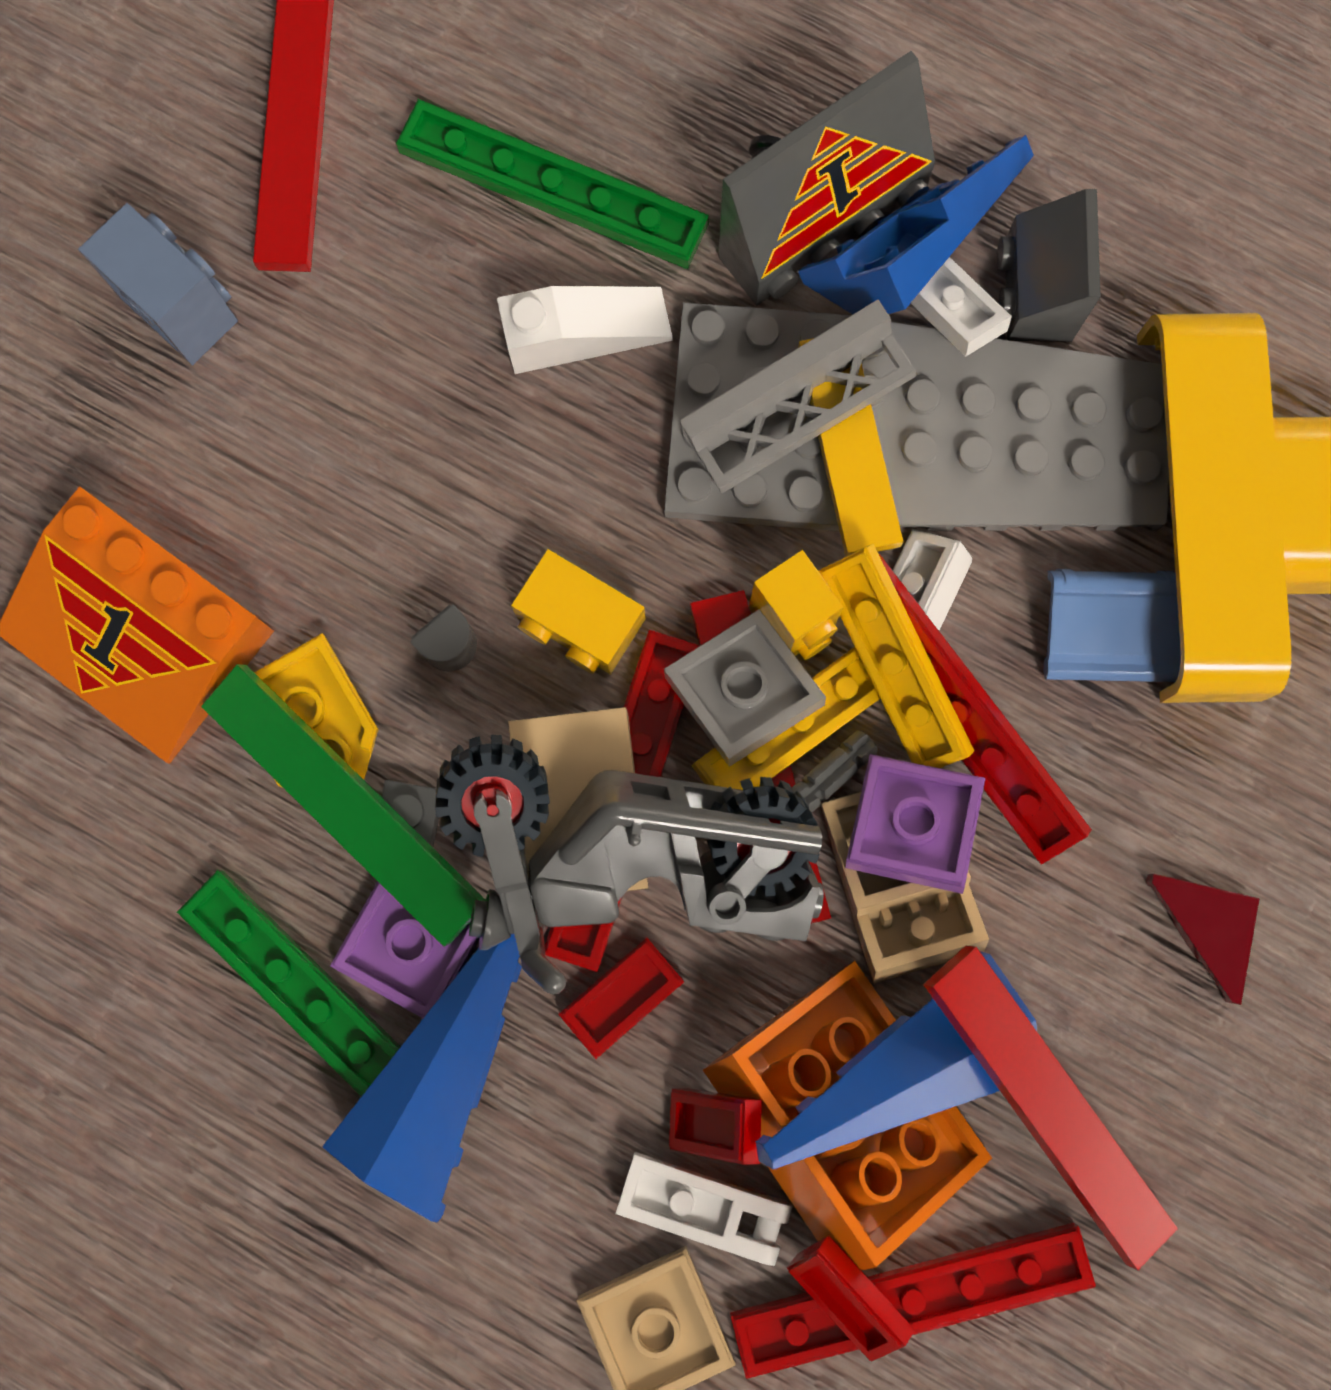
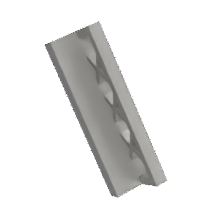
M876 300L679 421L688 440L722 494L916 377V370L892 335L890 316L880 301ZM882 347L897 368L880 379L858 376L862 359ZM851 367V370H850V373H849V374H848V373H842V371H844V370H846L847 368ZM824 382L846 385L842 402L833 408L826 409L810 406L813 389ZM855 387L862 388L861 391L853 395ZM802 396L801 403L793 402ZM776 411L796 414L797 418L794 429L790 434L781 439L761 435L765 418ZM806 417L814 418L813 420L804 424ZM754 425L752 433L744 432ZM729 440L749 444L744 461L724 474L710 453ZM758 446L767 447L756 454Z

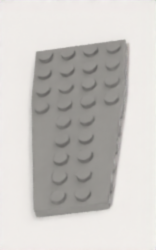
M683 302L664 510L665 518L839 531L818 436L721 494L688 440L679 420L798 348L799 341L819 336L850 317V315ZM891 322L892 335L915 368L916 377L871 403L900 527H927V531H952L954 527H984V531H1005L1008 527H1040V531H1060L1063 527H1095V531H1115L1118 527H1150V531H1157L1167 522L1169 467L1162 364L997 338L965 357L937 329ZM883 347L862 359L861 362L864 376L874 379H880L897 369ZM802 396L793 402L801 403ZM776 411L765 418L761 435L778 439L785 437L793 432L797 415ZM806 417L804 424L808 423L814 418ZM754 425L744 432L752 433ZM729 440L710 453L724 474L744 461L749 444ZM758 446L756 454L767 447Z

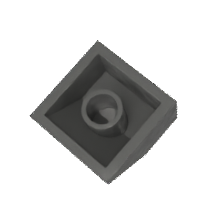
M1084 189L1018 214L1007 236L1000 237L997 249L998 270H1006V288H1001L998 304L1012 316L1007 331V340L1072 342L1101 297L1097 189Z

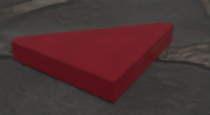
M1148 874L1146 884L1153 888L1173 918L1174 922L1172 923L1198 962L1203 963L1223 993L1224 1001L1241 1005L1260 898L1158 874Z

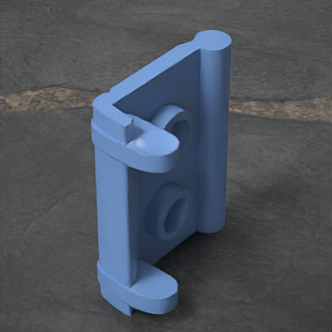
M1072 569L1048 571V580L1051 582L1047 657L1044 660L1043 666L1045 680L1176 682L1180 670L1181 649L1176 573L1174 571H1157L1156 573L1073 571Z

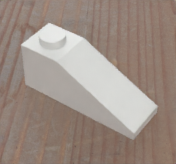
M550 286L497 298L507 348L515 374L673 341L661 287Z

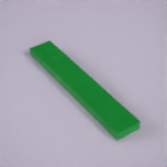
M420 99L417 100L396 142L397 149L402 155L685 269L689 268L709 225L708 214Z
M237 664L201 707L443 947L450 944L471 921L474 900L485 901L486 899L246 664Z
M217 870L177 911L362 1097L401 1046L224 871Z

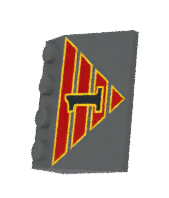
M912 51L723 178L719 259L756 306L771 296L773 299H779L786 295L798 283L800 277L798 271L810 263H817L835 257L838 254L837 246L857 236L859 238L877 226L878 221L929 190L928 183L935 164V157L919 60Z

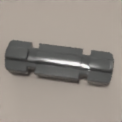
M856 731L842 742L839 748L832 751L802 778V782L800 781L798 784H795L792 787L793 792L795 793L798 790L807 802L811 812H813L821 805L820 802L828 799L858 772L861 766L868 762L870 754H877L876 744L864 731Z

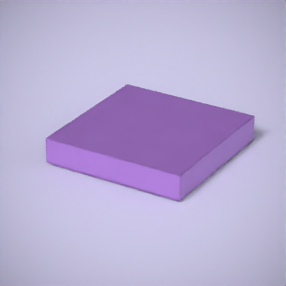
M870 754L845 868L963 894L985 778Z
M377 882L330 967L419 1017L424 1018L462 970L479 937L469 936V922L450 944L443 947Z

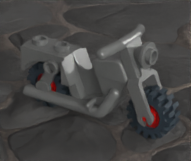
M491 735V743L482 744L481 738L478 736L469 739L468 749L464 750L461 745H458L451 751V761L444 760L440 767L439 778H437L435 811L436 818L441 817V830L445 836L453 833V844L463 850L467 842L472 844V855L483 857L484 849H486L496 891L488 890L485 901L474 900L469 936L479 937V950L486 951L511 938V934H514L523 970L545 992L552 995L559 994L564 990L566 978L545 957L544 934L548 927L612 923L618 918L620 913L618 901L630 887L648 877L660 876L671 880L678 887L690 926H698L703 930L714 933L734 931L756 934L761 938L772 941L783 939L807 941L812 918L819 917L824 898L823 885L818 883L808 862L816 864L822 846V832L819 826H817L818 824L804 797L798 790L794 793L790 784L780 780L778 787H775L771 777H760V786L754 787L749 778L740 781L743 790L731 787H720L624 771L605 770L596 774L581 792L555 829L529 860L528 870L524 851L525 837L528 836L534 841L540 835V822L546 824L549 815L548 804H550L547 775L544 766H539L538 756L533 750L530 749L527 753L523 752L522 742L512 738L508 746L502 744V735ZM695 837L706 838L710 851L701 855L700 858Z

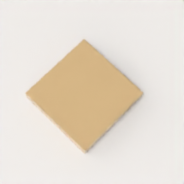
M687 1246L577 1297V1303L613 1390H684L736 1365L733 1353Z

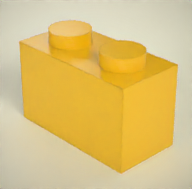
M547 549L511 605L516 617L521 620L517 627L522 632L544 645L547 644L550 638L569 649L565 655L567 659L592 674L599 667L611 675L646 620L644 606Z
M803 550L754 582L749 605L752 613L760 610L795 656L800 654L804 660L813 657L832 642L830 636L838 630L835 625L844 608Z

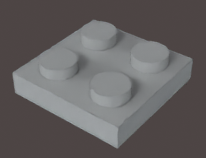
M757 610L664 669L665 679L729 767L825 706L826 696L760 610Z

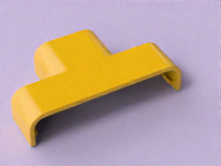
M1258 313L1154 314L1150 316L1137 334V345H1155L1156 350H1161L1181 649L1178 678L1174 684L1159 692L1160 703L1262 702L1280 694L1284 690L1290 674L1291 638L1287 594H1331V417L1273 418L1267 333L1264 321Z

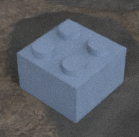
M126 203L78 250L116 295L193 366L238 322L226 304L232 297L213 277L215 272L206 261L191 248L185 252L175 242L177 238L174 233L155 214L151 212L146 218H143L132 206Z

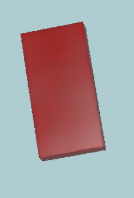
M645 938L558 1015L591 1055L597 1059L685 981L652 942Z
M672 1088L669 1133L670 1149L741 1165L760 1164L756 1141L761 1137L762 1100L690 1088Z
M829 1235L797 1253L787 1266L788 1272L869 1361L872 1362L906 1346L916 1331Z

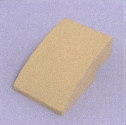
M626 707L508 721L510 742L512 738L522 742L523 752L525 753L532 749L538 756L539 766H544L547 775L550 804H548L549 815L546 824L540 822L541 833L534 841L528 836L525 837L524 851L528 870L529 860L596 774L605 770L635 773L629 717ZM648 878L637 882L627 891L649 889Z
M861 792L821 803L840 878L874 984L947 963L966 945L977 947L982 952L985 951L989 937L969 886L971 879L969 870L964 892L961 894L845 868Z

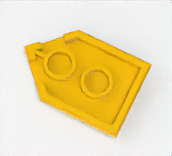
M323 633L254 672L363 780L365 779L379 729ZM275 780L276 784H277L279 787H282V786Z

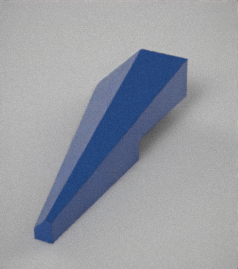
M1024 135L1005 144V148L986 162L980 160L966 168L968 175L962 180L955 179L948 183L945 182L937 185L878 221L877 226L858 240L850 239L837 246L838 254L835 257L804 266L798 271L803 284L852 315L876 300L880 301L888 314L905 310L1034 156L1027 136Z
M511 934V938L486 951L477 949L322 1146L362 1182L431 1222H439L444 1214L446 1205L442 1203L447 1183L452 1168L459 1166L464 1151L460 1147V1143L470 1111L473 1108H477L505 1022L502 1011L511 983L517 982L522 966L518 962L520 955L514 934Z
M980 951L1037 1031L1036 1019L990 954ZM932 998L912 1017H899L836 1072L839 1080L818 1098L808 1096L797 1105L796 1109L799 1115L773 1137L766 1135L760 1137L756 1141L758 1160L774 1170L1000 1090Z

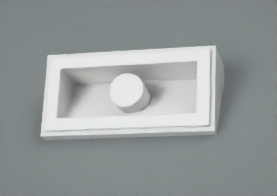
M912 529L897 559L893 572L938 630H940L969 570L972 557L961 541Z

